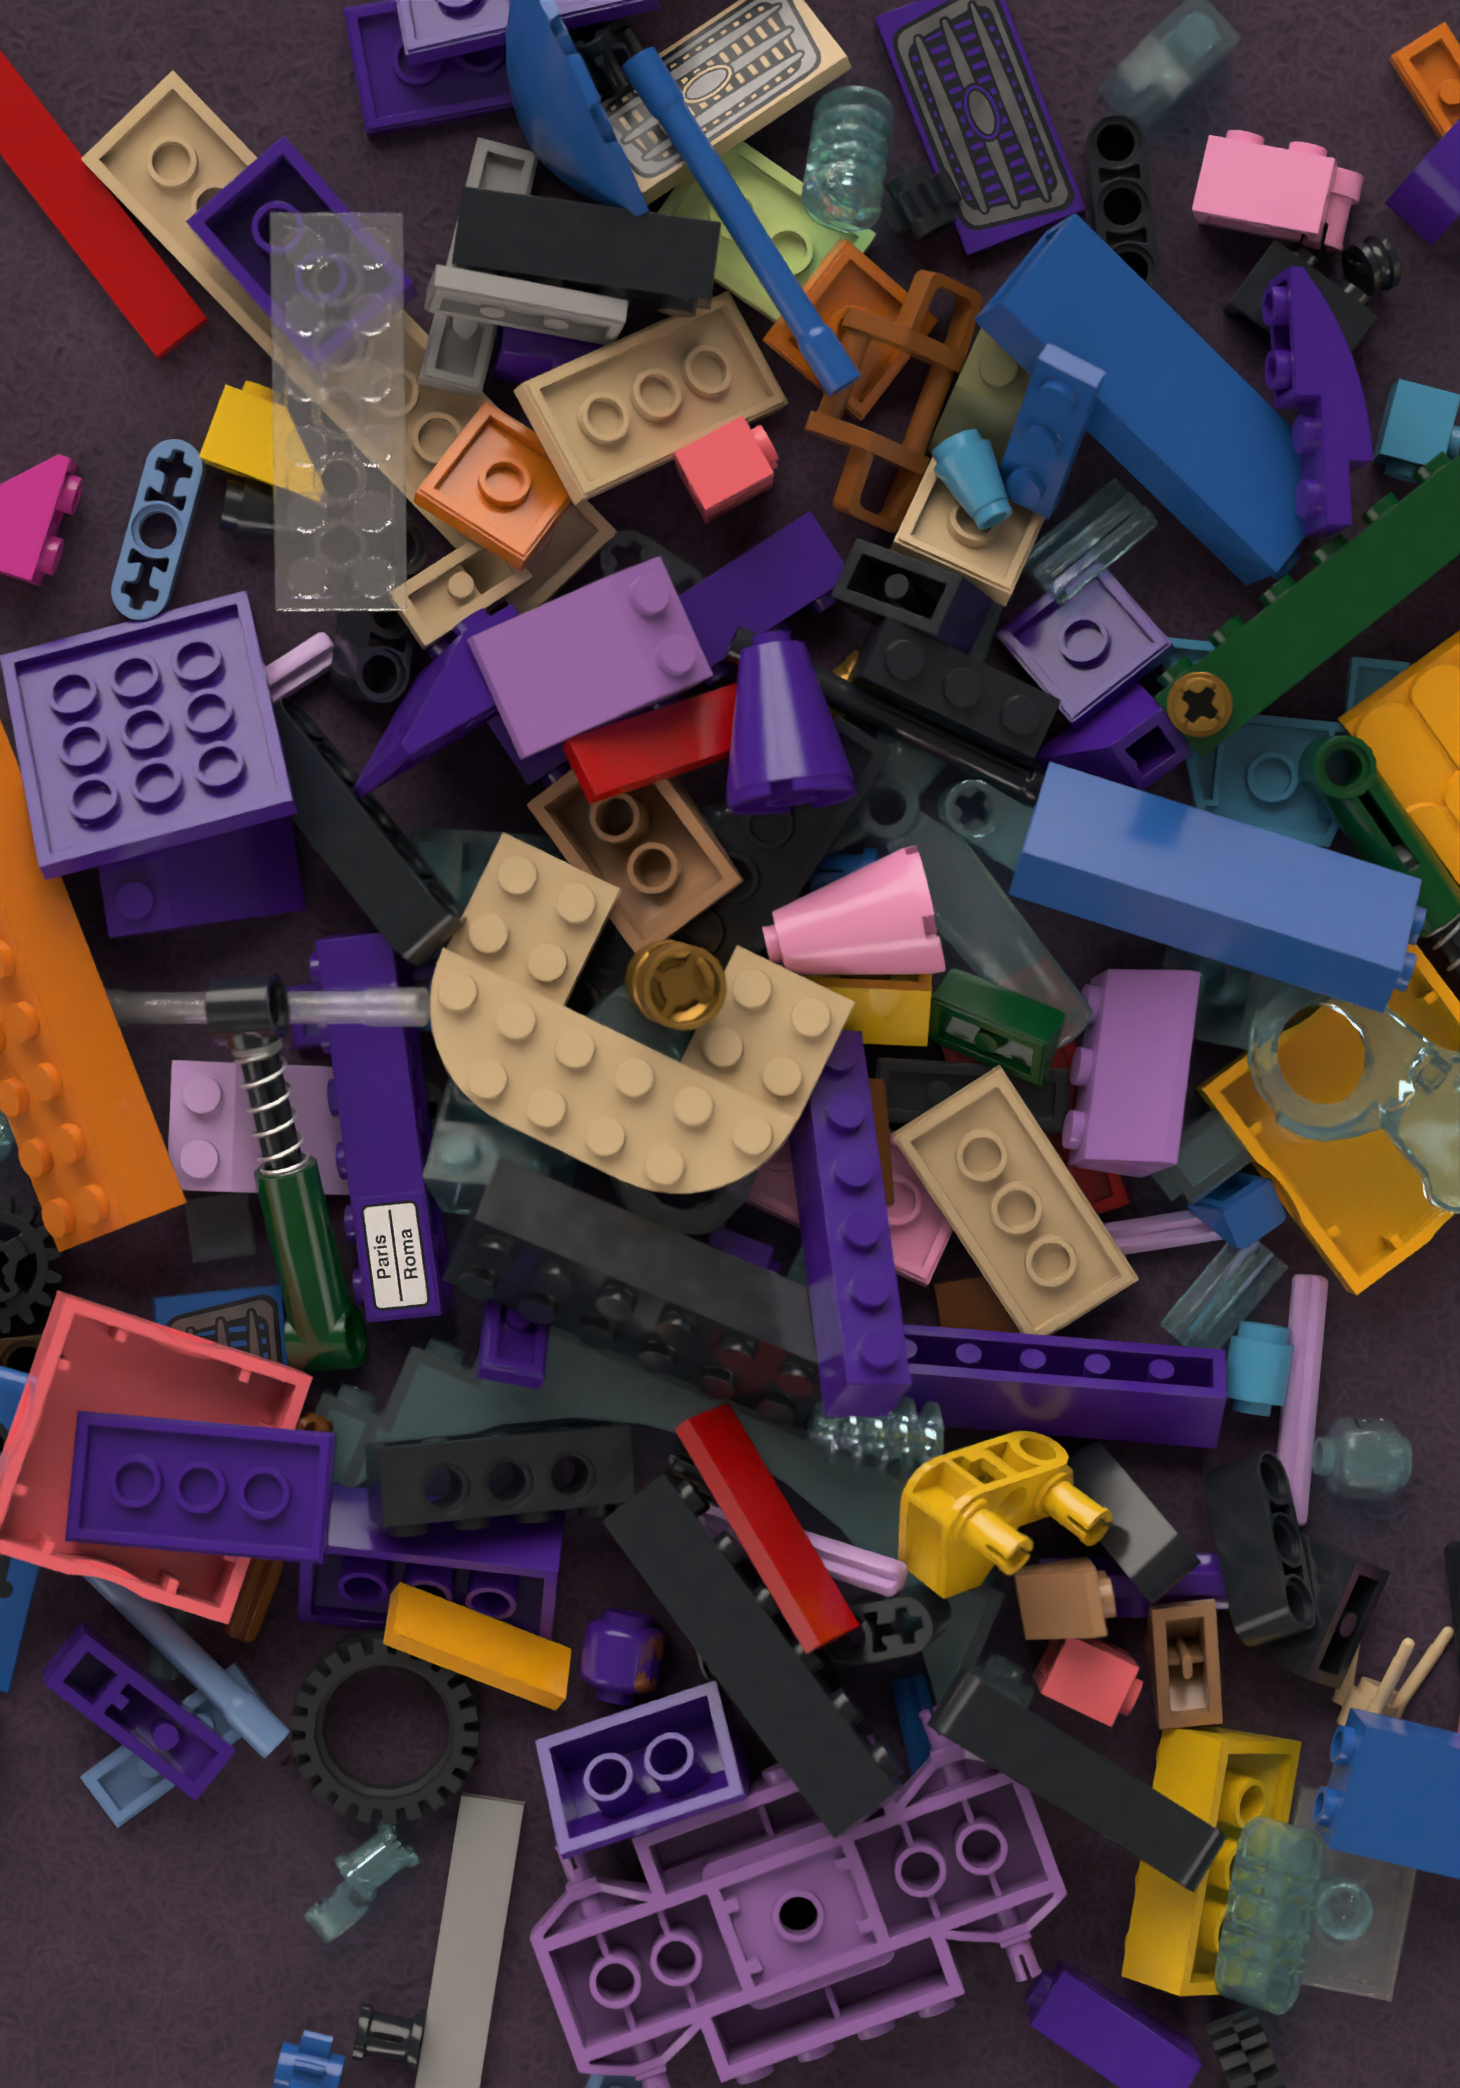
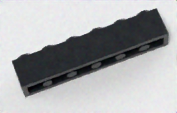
M662 1474L602 1522L833 1838L844 1837L905 1790L897 1779L904 1772L903 1767L882 1740H879L874 1745L871 1744L857 1725L865 1717L856 1702L843 1687H840L835 1692L832 1691L818 1672L826 1666L819 1652L814 1650L806 1654L798 1639L793 1638L780 1620L784 1615L765 1583L762 1582L756 1587L741 1566L749 1560L737 1541L727 1530L717 1535L703 1516L710 1509V1506L697 1487L688 1478L679 1483L674 1476Z

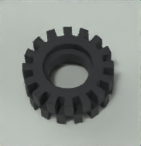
M1252 2006L1205 2025L1228 2088H1286L1265 2033Z

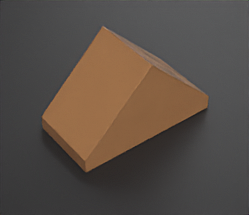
M1214 1599L1150 1605L1144 1645L1159 1730L1223 1723L1217 1615Z

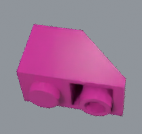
M58 454L0 484V574L37 586H41L44 573L52 576L55 574L64 549V539L56 537L64 513L74 514L84 485V479L76 476L79 465L71 458Z

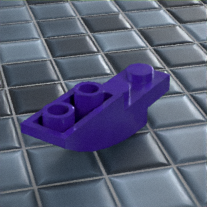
M1290 266L1268 281V287H1266L1262 297V317L1264 323L1270 326L1271 351H1269L1265 361V381L1267 387L1273 390L1274 409H1298L1299 415L1296 416L1293 423L1292 442L1295 452L1301 455L1302 479L1297 484L1295 506L1298 516L1304 518V537H1330L1352 525L1349 473L1373 461L1370 423L1354 359L1339 323L1324 296L1302 266Z

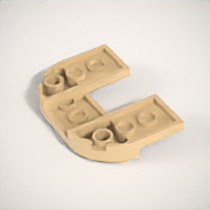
M503 832L461 919L466 916L467 921L452 936L447 948H443L432 980L430 995L432 1031L442 1061L455 1083L474 1104L499 1121L613 1177L640 1188L672 1194L706 1192L738 1181L760 1168L782 1147L791 1135L851 1014L855 1002L737 945L725 969L727 993L721 1010L712 1021L696 1029L681 1062L663 1055L565 1007L622 890Z

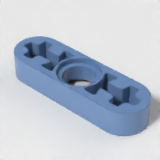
M169 439L160 442L150 451L146 459L111 587L114 605L123 615L131 620H146L159 613L166 612L172 600L206 475L205 463L200 459V453L191 444L183 440ZM176 452L183 453L184 463L193 469L190 479L185 477L178 479L173 493L175 499H186L183 511H179L167 502H148L151 490H155L164 496L168 478L163 472L159 471V465L161 461L172 462ZM156 513L171 516L177 527L174 541L163 549H152L146 546L141 537V527L144 521ZM135 551L151 560H169L165 573L153 566L149 582L152 588L159 591L156 602L145 601L141 610L133 609L134 599L125 594L127 584H138L144 570L142 563H131Z

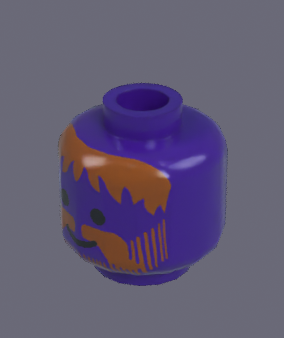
M606 1608L604 1617L595 1618L587 1623L578 1672L584 1682L598 1688L596 1699L618 1705H634L635 1694H648L659 1687L667 1637L662 1630L654 1626V1616L633 1610Z

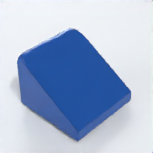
M1237 1171L1214 1189H1212L1214 1187V1184H1212L1192 1198L1187 1204L1190 1212L1231 1246L1240 1250L1249 1247L1286 1219V1213L1271 1179Z

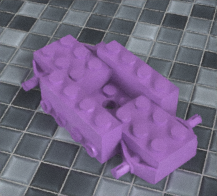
M928 1708L920 1712L918 1716L921 1718L932 1748L929 1751L930 1757L903 1786L905 1790L844 1837L833 1838L787 1773L777 1763L764 1769L761 1772L762 1775L749 1779L747 1799L633 1836L632 1841L648 1883L597 1877L596 1873H592L585 1853L574 1856L576 1862L574 1864L572 1857L563 1860L559 1854L558 1845H556L554 1848L559 1855L568 1883L565 1885L566 1891L532 1928L530 1940L578 2071L580 2073L596 2075L634 2076L636 2082L642 2081L644 2088H671L665 2072L667 2071L666 2063L701 2028L721 2083L735 2077L738 2084H747L760 2080L774 2071L772 2064L796 2055L799 2062L811 2061L832 2052L835 2049L834 2041L857 2033L860 2040L875 2038L894 2029L896 2026L894 2019L918 2011L921 2018H927L953 2008L956 2005L954 1998L965 1994L961 1971L949 1939L999 1943L1001 1948L1005 1947L1017 1982L1028 1980L1020 1955L1024 1956L1031 1978L1038 1976L1042 1973V1970L1039 1968L1029 1938H1032L1030 1931L1067 1895V1891L1030 1790L926 1725L931 1718ZM874 1734L866 1736L872 1745L877 1743ZM804 1897L815 1905L817 1917L810 1927L797 1931L783 1924L779 1911L784 1902L790 1898Z

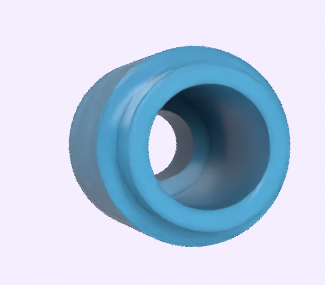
M1240 1320L1238 1334L1231 1335L1226 1363V1396L1234 1399L1232 1410L1253 1415L1270 1416L1272 1405L1285 1406L1294 1345L1288 1344L1290 1328Z

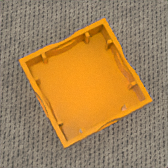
M1408 944L1406 952L1416 954V962L1405 992L1393 990L1383 1013L1320 994L1195 1088L1260 1176L1271 1179L1281 1204L1346 1291L1355 1295L1361 1293L1429 1242L1440 1227L1460 1211V1002L1417 944L1414 946Z

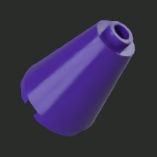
M772 631L753 636V646L747 647L740 652L725 796L728 809H731L732 813L740 815L791 813L790 806L811 803L812 809H818L842 803L855 797V778L805 643L791 641V633L788 631Z

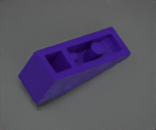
M83 1620L42 1669L44 1684L195 1801L237 1751L232 1744L132 1658Z

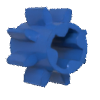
M304 2030L299 2045L283 2042L272 2088H339L346 2056L330 2052L333 2036Z

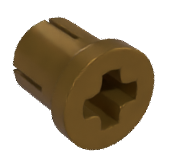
M1194 672L1183 676L1173 685L1167 699V711L1172 723L1181 732L1193 737H1206L1218 732L1229 720L1232 711V697L1226 684L1215 675L1206 672ZM1205 687L1211 688L1215 692L1211 704L1218 710L1215 717L1209 720L1206 717L1200 716L1194 723L1188 721L1184 715L1189 706L1182 700L1183 694L1188 689L1200 693Z

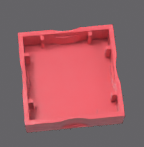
M57 1291L0 1456V1553L68 1575L102 1578L122 1585L142 1598L229 1624L251 1558L65 1541L77 1412L90 1411L295 1429L313 1377L290 1366Z

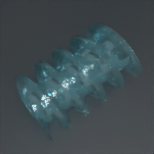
M854 85L835 88L823 95L815 105L801 201L807 214L815 222L827 229L843 233L861 232L871 228L879 220L881 212L880 202L884 192L883 183L887 171L886 163L890 149L888 145L892 135L891 126L895 113L891 102L877 90Z
M821 1396L809 1414L804 1438V1460L809 1461L816 1446L823 1445L826 1464L834 1466L841 1451L845 1449L849 1450L851 1468L859 1471L866 1456L872 1454L875 1458L877 1474L884 1475L894 1458L900 1461L902 1479L909 1480L918 1463L924 1464L934 1457L941 1456L943 1453L944 1423L942 1421L941 1409L938 1403L927 1401L917 1415L913 1398L902 1397L888 1417H825L823 1397Z

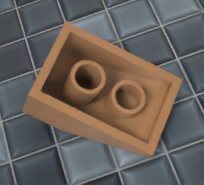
M571 769L527 804L530 811L570 865L622 890L609 918L635 954L639 949L652 941L671 938L744 881L677 776L589 804L573 769Z

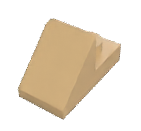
M470 540L389 592L388 598L422 649L425 650L452 633V628L477 610L485 608L487 613L491 612L532 580L533 577L526 566L520 571L478 543Z

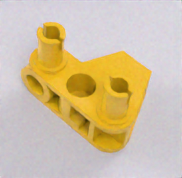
M1015 1431L934 1457L914 1472L903 1490L900 1501L898 1560L907 1565L908 1572L943 1599L981 1586L995 1564L1006 1575L1017 1572L1030 1556L1026 1551L1033 1549V1541L1017 1532L1020 1526L1051 1516L1079 1537L1080 1541L1085 1545L1092 1546L1102 1539L1110 1526L1106 1523L1112 1522L1113 1513L1107 1508L1101 1507L1073 1486V1470L1067 1465L1069 1456L1058 1442L1037 1432Z

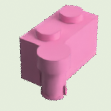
M1228 130L1226 138L1209 135L1192 206V212L1197 223L1296 243L1300 241L1301 234H1305L1302 244L1318 251L1321 250L1324 232L1327 230L1324 246H1327L1326 252L1342 253L1344 247L1342 244L1351 205L1358 204L1364 181V177L1361 174L1337 167L1335 158L1326 157L1327 149L1315 144L1290 142L1289 149L1264 145L1265 139L1262 136L1247 131Z

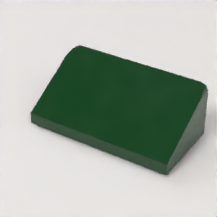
M953 968L949 970L931 995L928 1040L994 1068L1000 1064L1006 1073L1042 1087L1047 1080L1063 1031L1065 1013L973 974Z

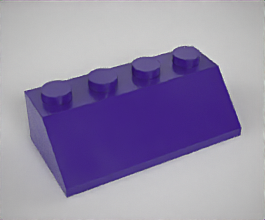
M333 1484L326 1564L300 1562L298 1621L362 1629L377 1628V1630L385 1631L390 1595L396 1586L402 1582L552 1641L566 1511L554 1510V1520L541 1523H516L515 1514L491 1516L492 1526L482 1529L456 1530L453 1529L452 1521L428 1523L429 1532L426 1534L390 1536L389 1527H382L369 1520L367 1488L354 1487L349 1484ZM426 1495L430 1502L438 1501L443 1498L438 1496Z

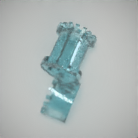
M381 1820L377 1823L378 1831L352 1853L341 1852L335 1857V1863L346 1881L341 1883L343 1886L339 1884L335 1887L338 1890L335 1894L332 1890L330 1891L332 1896L328 1901L325 1897L321 1898L320 1901L323 1904L320 1906L317 1903L312 1906L314 1910L309 1909L304 1915L305 1919L326 1944L345 1932L370 1908L368 1904L378 1897L377 1889L405 1866L413 1869L420 1863V1859L417 1857L412 1845L407 1843L404 1846L402 1844L407 1839L404 1836L401 1839L397 1838L401 1835V1832L394 1824H382Z

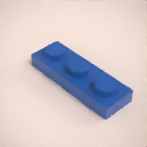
M1050 343L1047 344L1037 359L999 469L1008 499L1048 520L1060 503L1107 373Z

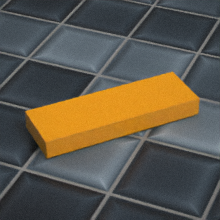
M402 1582L391 1593L383 1640L384 1645L555 1711L565 1701L571 1648Z

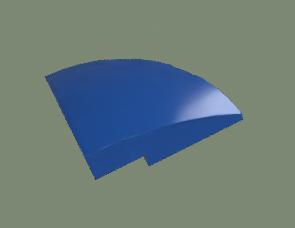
M510 0L506 28V71L512 105L526 142L536 157L558 179L581 195L604 206L625 208L637 217L649 212L625 152L617 140L604 109L599 103L601 102L599 94L561 20V15L555 1Z

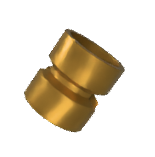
M671 939L652 941L639 949L629 962L625 975L626 994L636 1011L648 1020L682 1031L697 1029L712 1021L723 1007L727 993L725 972L714 956L705 949Z

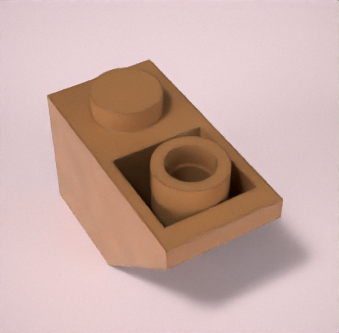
M1089 1556L1023 1566L1013 1573L1022 1630L1026 1640L1107 1636L1105 1618L1116 1617L1110 1578H1107L1106 1571H1097Z

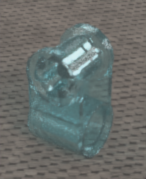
M961 780L948 785L941 793L937 803V813L942 826L953 835L984 852L983 855L1001 867L1005 865L1008 867L1007 870L1009 872L1015 873L1034 808L1026 803L1019 802L1017 799H1012L988 783L980 780ZM976 792L980 796L976 806L984 812L981 820L968 819L962 824L959 822L962 810L955 805L958 797H972Z

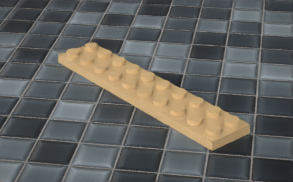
M172 70L91 148L81 160L455 549H458L471 539L413 503L415 492L484 402L487 401L495 407L497 406L483 392L479 400L418 384L429 336L403 309L397 312L323 379L319 377L194 235L186 223L194 213L246 169L257 157ZM587 500L575 506L572 503L527 563L526 568L532 575V580L505 601L509 605L512 604L519 615L544 605L617 535V531Z

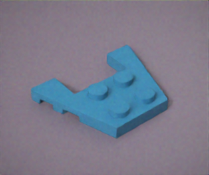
M1168 638L1176 652L1162 663L1163 672L1167 671L1185 655L1195 665L1215 648L1207 641ZM1362 657L1349 658L1344 713L1410 666V662ZM1257 714L1203 758L1183 733L1177 729L1193 753L1183 762L1195 808L1321 848L1330 847L1339 826L1320 798L1313 796L1303 786L1299 777V760L1303 750L1314 740L1327 736H1348L1341 723ZM1335 750L1327 758L1325 772L1328 779L1337 786L1347 779L1349 762L1341 751Z

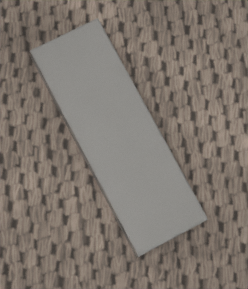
M437 264L427 287L424 309L431 313L608 345L616 341L626 322L628 300Z

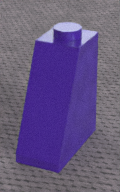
M1061 1959L1058 1960L1052 1972L1043 1968L1041 1969L1042 1973L1034 1978L1024 1998V2002L1031 2005L1027 2011L1030 2026L1120 2088H1188L1202 2063L1188 2036Z

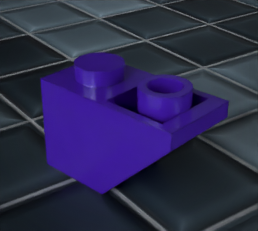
M1137 682L1078 730L1074 731L1069 726L1038 750L1035 761L1043 771L1047 770L1049 762H1053L1143 791L1193 753L1164 709Z

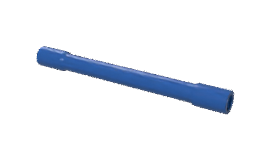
M649 47L630 58L621 69L650 115L661 124L798 342L799 351L828 397L843 391L861 377V374L834 331L823 322L686 105L683 92L654 47Z

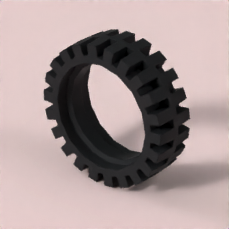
M377 1628L363 1630L360 1635L354 1637L349 1635L339 1640L334 1647L328 1648L320 1655L309 1669L299 1687L292 1709L291 1745L293 1755L297 1756L299 1762L298 1769L304 1780L309 1779L312 1783V1791L321 1800L327 1798L332 1802V1809L345 1815L346 1811L357 1815L356 1820L370 1823L371 1819L374 1818L382 1819V1824H397L400 1818L408 1817V1820L411 1821L423 1817L424 1812L431 1808L433 1811L446 1802L452 1793L455 1794L461 1787L471 1770L478 1752L481 1738V1707L479 1706L478 1693L474 1682L471 1683L469 1677L384 1645L385 1631H378ZM380 1664L406 1667L426 1678L443 1698L450 1721L448 1741L436 1764L417 1779L393 1786L367 1783L347 1772L330 1752L323 1729L326 1705L336 1687L356 1671Z

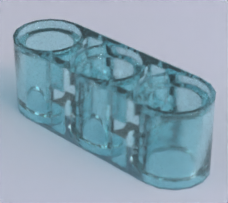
M1262 1815L1253 1817L1243 1828L1237 1845L1215 1969V1984L1217 1991L1222 1997L1276 2015L1286 2013L1296 2001L1302 1983L1324 1859L1323 1841L1317 1832Z

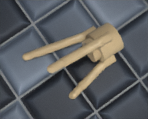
M1447 1626L1442 1629L1399 1692L1394 1690L1415 1646L1414 1641L1411 1638H1406L1402 1641L1382 1682L1362 1677L1359 1685L1355 1686L1354 1680L1360 1648L1359 1644L1340 1690L1336 1689L1332 1697L1333 1702L1342 1706L1336 1722L1339 1725L1345 1726L1350 1707L1400 1719L1405 1707L1454 1636L1453 1628Z

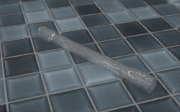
M424 987L368 988L364 991H287L290 1003V1024H366L371 1027H424L430 1018V996ZM105 989L119 1027H125L130 1024H207L205 1013L206 992H128L124 989Z

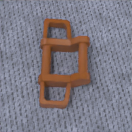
M919 270L913 278L896 322L848 307L841 325L847 329L842 346L858 371L871 339L887 344L931 366L902 445L875 432L842 421L855 383L831 397H828L824 391L818 411H810L804 427L805 431L850 447L833 499V508L836 512L874 529L889 533H895L899 530L922 477H924L930 458L925 456L952 379L954 374L960 375L968 357L967 353L976 326L974 319L979 314L982 305V296L978 291L941 273ZM937 289L951 295L955 300V308L944 344L919 332ZM873 458L898 469L885 503L878 514L864 509L860 504L861 494Z

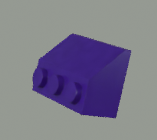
M716 1680L535 1740L558 1850L563 1860L745 1800L748 1796L751 1767L738 1714Z

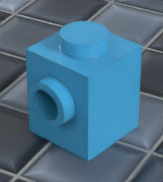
M1398 379L1391 386L1373 452V461L1386 465L1385 475L1406 482L1418 483L1412 475L1440 452L1444 451L1450 460L1457 456L1460 447V426L1454 425L1460 403V395Z

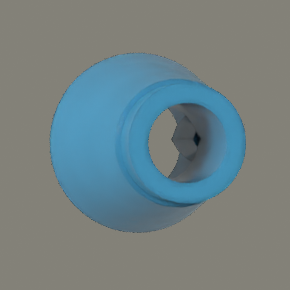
M968 429L957 433L940 443L933 450L932 455L937 463L933 471L969 517L974 520L979 530L993 527L1012 514L1013 511L1008 503V497L991 441L989 439H982L977 429Z

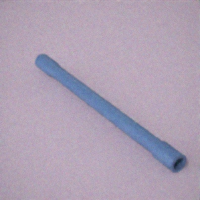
M82 1575L222 1713L225 1721L264 1759L291 1733V1730L252 1692L243 1689L156 1602L142 1598L117 1583L102 1578Z

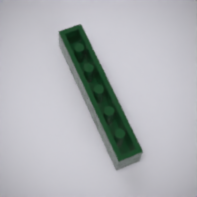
M1444 451L1440 452L1412 475L1420 486L1400 502L1390 492L1360 516L1368 527L1351 541L1347 542L1340 533L1309 557L1317 568L1297 584L1288 573L1258 597L1265 606L1263 611L1246 624L1237 614L1207 638L1215 648L1195 665L1185 655L1156 679L1164 689L1154 698L1167 714L1169 692L1173 685L1187 674L1194 672L1210 673L1221 679L1228 687L1232 697V711L1224 727L1206 737H1193L1183 733L1202 758L1460 554V454L1450 460ZM1205 687L1200 693L1188 689L1182 697V700L1189 706L1184 717L1193 723L1200 716L1206 717L1209 720L1214 718L1218 711L1211 704L1215 692L1208 687Z

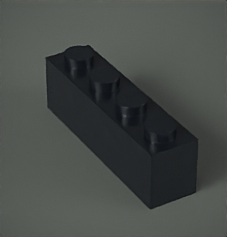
M462 186L452 266L464 270L628 300V308L632 306V299L658 302V312L673 316L695 317L697 308L709 310L711 308L721 236V222L647 212L637 217L625 208Z

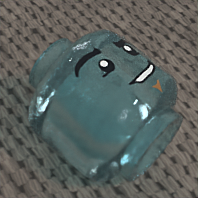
M1345 1416L1337 1418L1331 1423L1325 1437H1318L1313 1446L1312 1466L1316 1475H1322L1327 1491L1335 1498L1381 1502L1389 1500L1398 1490V1487H1404L1407 1484L1412 1468V1449L1409 1439L1401 1436L1398 1427L1387 1419Z

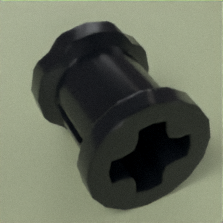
M363 2002L352 2060L362 2062L366 2056L396 2061L404 2063L406 2070L415 2072L426 2014L417 2012L413 2018L382 2013L375 2011L373 2004ZM375 2032L402 2036L404 2042L375 2037Z

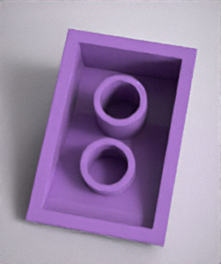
M660 556L600 579L476 634L467 640L520 760L563 743L570 737L595 730L681 695L713 676Z

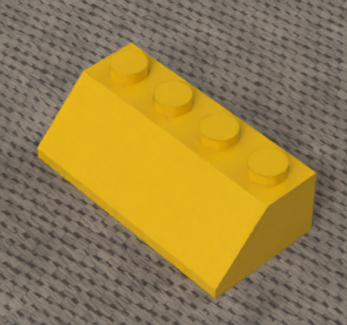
M1207 1725L1162 1730L1161 1740L1156 1752L1157 1764L1153 1789L1228 1837L1194 1893L1140 1860V1866L1135 1877L1136 1890L1129 1931L1124 1943L1125 1955L1121 1973L1122 1977L1178 1996L1260 1993L1302 1742Z

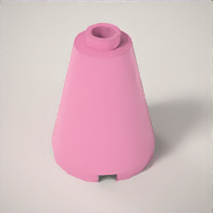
M916 845L891 853L772 911L774 925L762 927L770 961L775 964L784 962L785 969L798 975L935 974L946 971L940 937L936 936L937 930L933 906Z

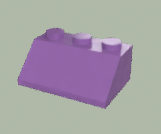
M1108 969L1091 978V984L1084 985L1078 1005V1019L1080 1022L1086 1023L1083 1047L1076 1048L1070 1068V1082L1072 1085L1078 1086L1075 1110L1068 1111L1062 1132L1063 1147L1070 1149L1068 1166L1142 1178L1177 1165L1201 972L1190 970Z

